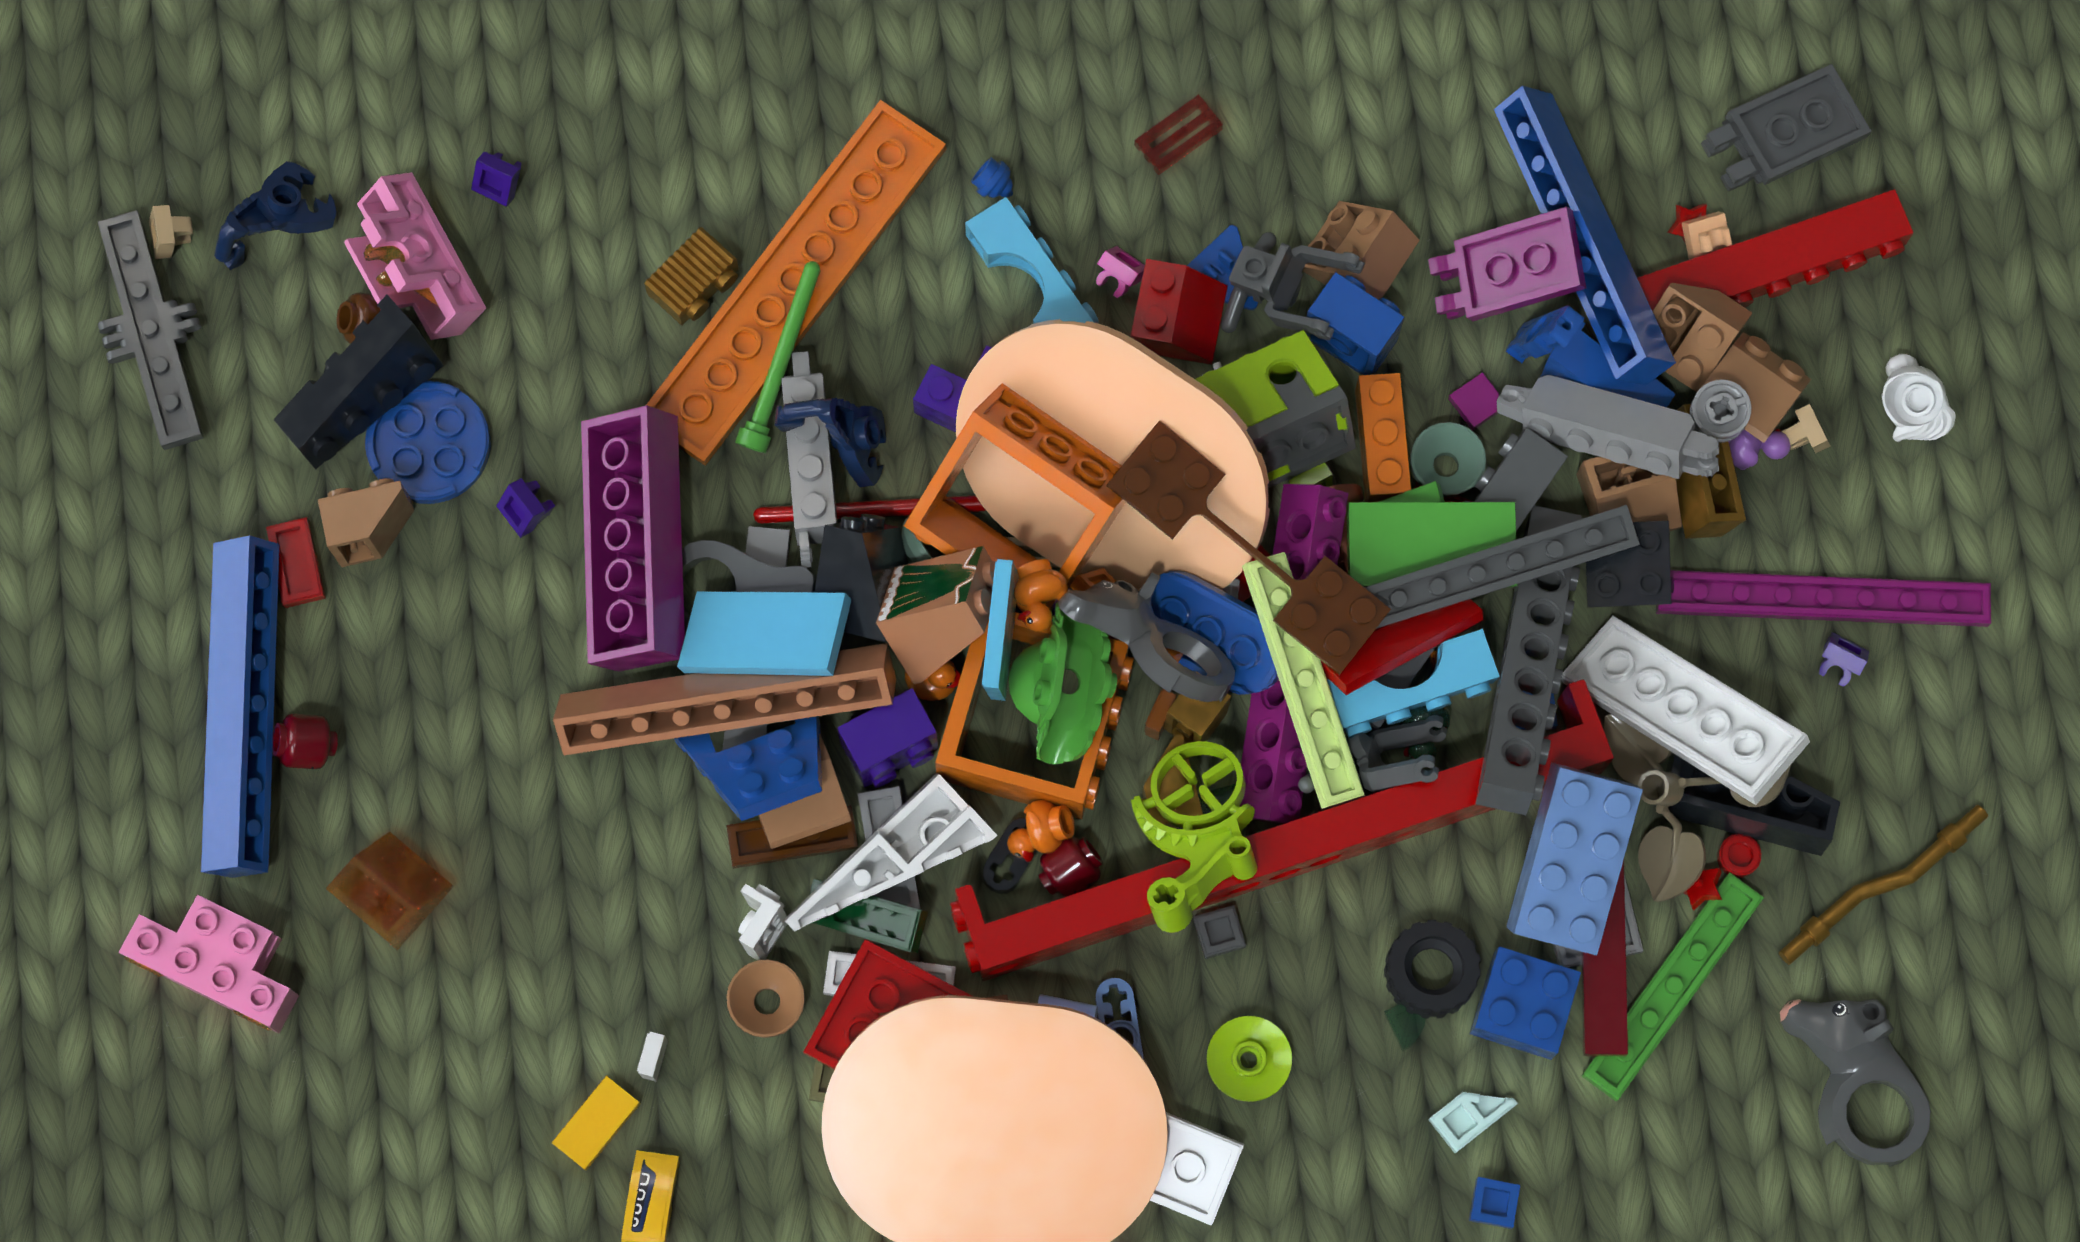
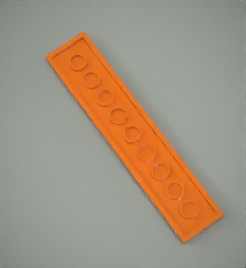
M880 100L646 404L647 406L678 416V444L680 449L704 466L707 465L762 391L806 263L810 261L817 262L820 266V274L794 349L946 151V143L884 101Z

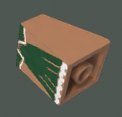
M984 546L894 568L876 624L913 684L923 682L985 633L990 614L995 561L991 560Z

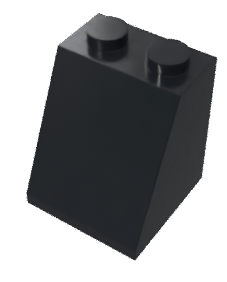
M861 514L860 518L842 517L840 523L827 524L824 527L815 593H846L852 600L844 632L887 642L876 621L894 568L908 564L900 527L885 524L886 518L879 515Z

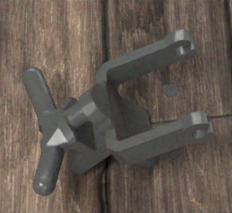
M1271 232L1264 233L1254 248L1244 246L1229 276L1230 283L1234 288L1221 321L1222 330L1226 333H1232L1236 330L1248 296H1251L1258 303H1262L1264 298L1268 301L1264 310L1276 326L1296 331L1304 330L1305 333L1313 334L1320 339L1330 340L1335 330L1329 327V323L1320 319L1286 313L1284 310L1287 311L1288 307H1292L1297 300L1305 264L1314 263L1360 274L1365 265L1363 261H1359L1360 257L1350 252L1341 254L1304 245L1291 250L1290 245L1281 243L1275 256L1270 254L1276 244V236Z
M1432 715L1422 721L1377 729L1368 735L1359 733L1349 738L1347 743L1363 791L1367 789L1371 794L1399 785L1419 781L1425 783L1435 781L1439 775V768L1434 767L1436 759L1431 755H1423L1417 759L1387 765L1382 761L1380 755L1383 751L1444 740L1447 735V728L1442 727L1444 718ZM1432 727L1440 728V730L1435 731ZM1423 767H1429L1432 769L1427 771L1424 770ZM1310 773L1302 777L1298 783L1299 789L1304 793H1310L1315 790Z

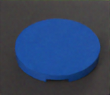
M433 381L423 382L403 398L397 406L388 410L372 423L366 431L365 438L367 459L377 479L390 478L394 482L401 481L412 502L419 504L445 502L468 490L484 471L491 447L489 427L478 405L469 396L461 392L460 389L446 383Z

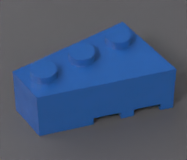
M1582 322L1566 347L1560 345L1553 349L1540 376L1552 375L1667 408L1675 396L1673 391L1656 378L1647 385L1616 380L1601 346L1582 331L1585 325L1584 322Z

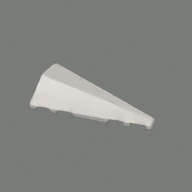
M935 774L792 911L784 921L794 931H797L814 921L840 911V909L886 890L933 866L953 859L974 847L987 843L998 835L971 806L967 805L940 774Z

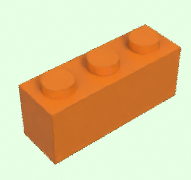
M1400 373L1361 375L1358 377L1355 397L1365 502H1379L1411 490Z

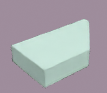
M1462 1092L1428 1120L1452 1151L1457 1153L1518 1103L1514 1098H1500Z

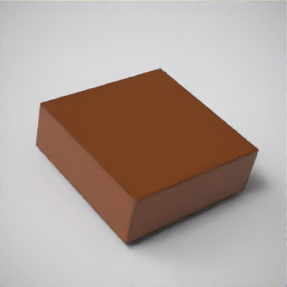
M1165 689L1160 691L1145 723V735L1159 741L1165 727L1167 711L1177 699L1176 694L1169 693Z

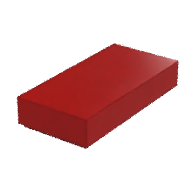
M307 517L266 527L269 541L279 544L278 586L284 608L326 599L310 523Z

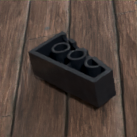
M387 294L377 304L381 311L369 324L363 320L352 332L356 338L342 354L334 352L325 362L324 374L317 381L309 380L274 418L277 425L315 470L324 462L333 458L346 444L359 434L365 432L372 423L388 410L397 406L403 398L423 382L428 381L435 372L444 366L413 322Z
M1671 752L1666 772L1674 773L1680 778L1710 777ZM1790 776L1786 779L1779 795L1772 802L1761 807H1748L1740 804L1733 798L1728 787L1723 784L1685 787L1681 800L1677 804L1669 806L1668 809L1678 819L1735 834H1743L1754 839L1822 856L1833 840L1840 801Z

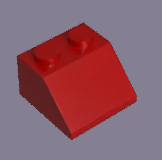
M1146 259L1130 337L1157 355L1212 365L1228 285L1186 265Z

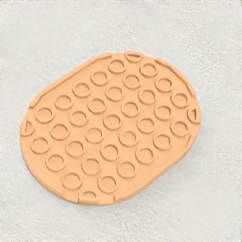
M1060 319L1031 324L1029 327L1004 337L980 359L970 373L958 404L956 438L972 412L1002 383L1121 465L1127 461L1160 421L1225 474L1209 494L1207 507L1215 516L1256 549L1259 548L1269 518L1270 509L1268 508L1267 485L1269 479L1262 453L1257 451L1253 440L1246 431L1248 427L1221 397L1138 341L1120 331L1094 322L1086 321L1081 323L1062 321ZM983 436L963 466L965 476L974 494L991 517L1019 541L1061 568L1095 514ZM1126 502L1079 575L1104 568L1116 581H1126L1139 591L1152 572L1160 575L1169 571H1185L1222 590L1243 571L1242 565L1250 562L1253 557L1201 515L1191 517L1172 540Z
M945 995L915 1000L898 1007L869 1024L846 1049L831 1076L822 1111L823 1148L836 1186L849 1206L864 1222L894 1242H1111L1136 1220L1150 1201L1159 1183L1167 1152V1119L1162 1095L1153 1074L1140 1053L1128 1040L1101 1020L1071 1008L1048 1004Z

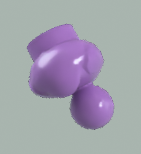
M1780 429L1774 430L1765 443L1746 430H1743L1735 439L1728 441L1733 464L1740 470H1745L1757 464L1760 449L1763 450L1767 457L1778 460L1788 455L1791 448L1789 438L1786 434L1780 432Z

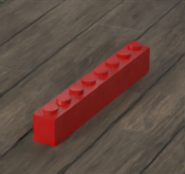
M1894 189L1652 272L1637 279L1652 311L1671 283L1718 290L1743 307H1747L1754 302L1753 298L1768 294L1769 298L1778 297L1792 289L1791 285L1806 281L1807 285L1818 283L1830 276L1829 272L1843 268L1845 272L1856 270L1864 266L1869 258L1881 255L1882 259L1896 256L1905 250L1904 246L1914 232Z

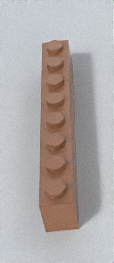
M888 643L839 651L833 676L694 673L561 694L553 722L563 755L893 705L897 679Z

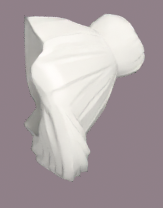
M1898 354L1890 358L1886 366L1888 378L1884 385L1882 402L1887 415L1896 426L1892 436L1893 439L1897 442L1904 439L1936 440L1948 434L1954 426L1956 414L1949 405L1945 387L1940 378L1930 369L1919 366L1917 360L1911 355Z

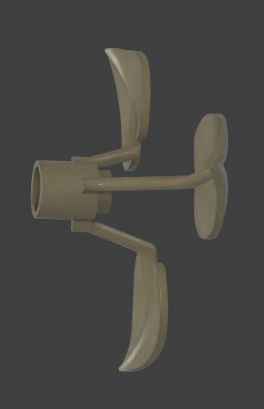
M1608 714L1605 716L1604 729L1614 756L1611 762L1615 770L1625 781L1642 788L1641 799L1648 804L1657 805L1656 812L1662 814L1673 826V829L1659 826L1650 830L1643 837L1638 851L1641 873L1650 888L1653 901L1662 902L1670 900L1687 891L1700 877L1705 866L1706 851L1703 840L1699 835L1690 832L1681 833L1682 825L1668 807L1677 804L1681 800L1684 788L1687 786L1721 783L1712 777L1680 778L1674 773L1664 772L1660 764L1669 758L1671 751L1613 714ZM1791 765L1757 805L1730 789L1731 795L1737 802L1748 807L1767 805L1782 791Z

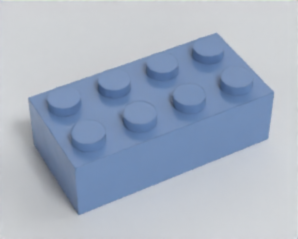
M1551 762L1506 925L1510 931L1520 936L1593 955L1598 954L1642 795V788L1631 783Z

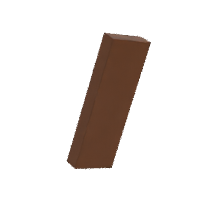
M852 805L847 806L851 817L850 822L773 849L770 848L760 820L726 825L733 869L858 849Z

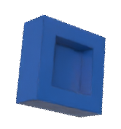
M1477 1177L1469 1221L1512 1229L1514 1227L1520 1185Z

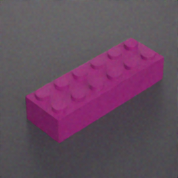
M646 405L581 421L588 664L621 672L679 660L685 639L678 416Z

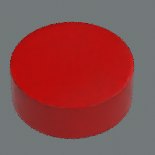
M1734 834L1726 838L1719 846L1717 862L1724 873L1728 874L1730 872L1737 878H1743L1753 873L1761 862V849L1752 837Z

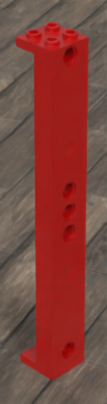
M1584 679L1568 684L1557 700L1567 729L1544 737V739L1551 740L1546 764H1539L1538 775L1545 776L1542 794L1551 762L1599 775L1603 773L1614 759ZM1484 757L1440 771L1438 778L1433 782L1425 783L1419 781L1395 786L1246 836L1245 838L1250 842L1257 864L1256 874L1247 880H1240L1234 875L1223 880L1213 888L1204 902L1195 910L1495 810V808L1475 804ZM1510 762L1515 766H1521L1516 762ZM1180 858L986 924L984 923L973 887L965 885L956 888V901L950 903V910L958 934L965 931L967 933L969 942L963 944L971 973L979 971L984 982L1156 924L1147 901L1149 887L1161 878L1171 877L1176 879L1190 868L1191 863L1186 859Z

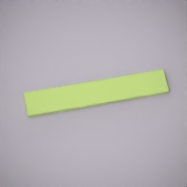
M1285 552L1267 557L1293 578ZM1257 560L1242 565L1246 581L1321 809L1364 796V791L1320 659L1273 622V619L1291 597L1290 587Z

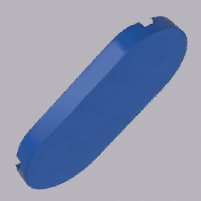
M1169 571L1159 575L1161 578L1151 598L1154 614L1159 619L1178 624L1201 635L1220 648L1230 660L1235 670L1234 682L1229 690L1230 692L1240 695L1257 693L1270 688L1279 680L1255 608L1191 573ZM1183 654L1179 661L1181 665L1195 673L1198 672L1201 675L1207 676L1205 670L1198 663Z

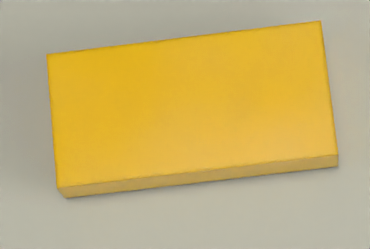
M606 1075L552 1141V1144L587 1171L641 1103Z

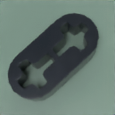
M1018 818L1011 822L984 865V882L995 893L1007 894L1013 891L1019 885L1038 854V851L1035 850L1032 861L1026 862L1024 858L1013 855L1008 849L1007 841L1009 835L1019 828L1026 829V818ZM1008 857L1014 860L1009 869V874L1013 879L1011 881L1003 879L1000 884L995 883V873L991 869L994 866L1001 868Z

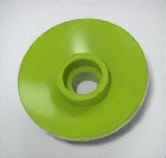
M1242 1016L1226 1022L1215 1032L1207 1050V1068L1212 1081L1224 1094L1239 1101L1256 1102L1271 1097L1285 1084L1292 1067V1051L1286 1036L1275 1024L1261 1017ZM1250 1053L1255 1056L1257 1063L1253 1068L1242 1066L1240 1058L1243 1054Z

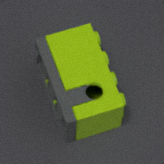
M1304 330L1291 336L1283 337L1267 347L1246 354L1234 362L1216 370L1208 371L1195 379L1221 397L1248 427L1246 431L1253 440L1257 451L1262 453L1269 479L1268 488L1356 449L1347 396Z

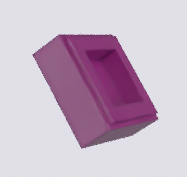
M1482 372L1450 394L1448 400L1473 431L1498 414L1497 399L1500 395Z

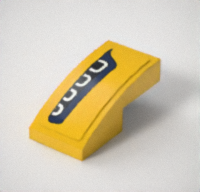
M636 1150L621 1242H666L672 1212V1198L679 1168V1156Z

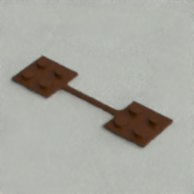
M1159 421L1106 486L1172 540L1187 521L1196 515L1203 516L1290 587L1291 597L1273 619V622L1340 675L1391 609L1326 556L1321 559L1307 578L1296 580L1290 577L1208 509L1207 498L1225 474Z

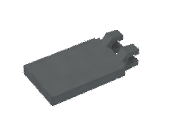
M1830 64L1730 110L1725 116L1726 120L1722 122L1723 126L1707 133V139L1702 141L1701 146L1709 158L1727 150L1733 144L1735 145L1743 160L1727 167L1725 170L1727 173L1721 176V180L1729 192L1745 185L1753 178L1757 184L1761 182L1764 185L1769 184L1867 138L1872 131L1835 68Z

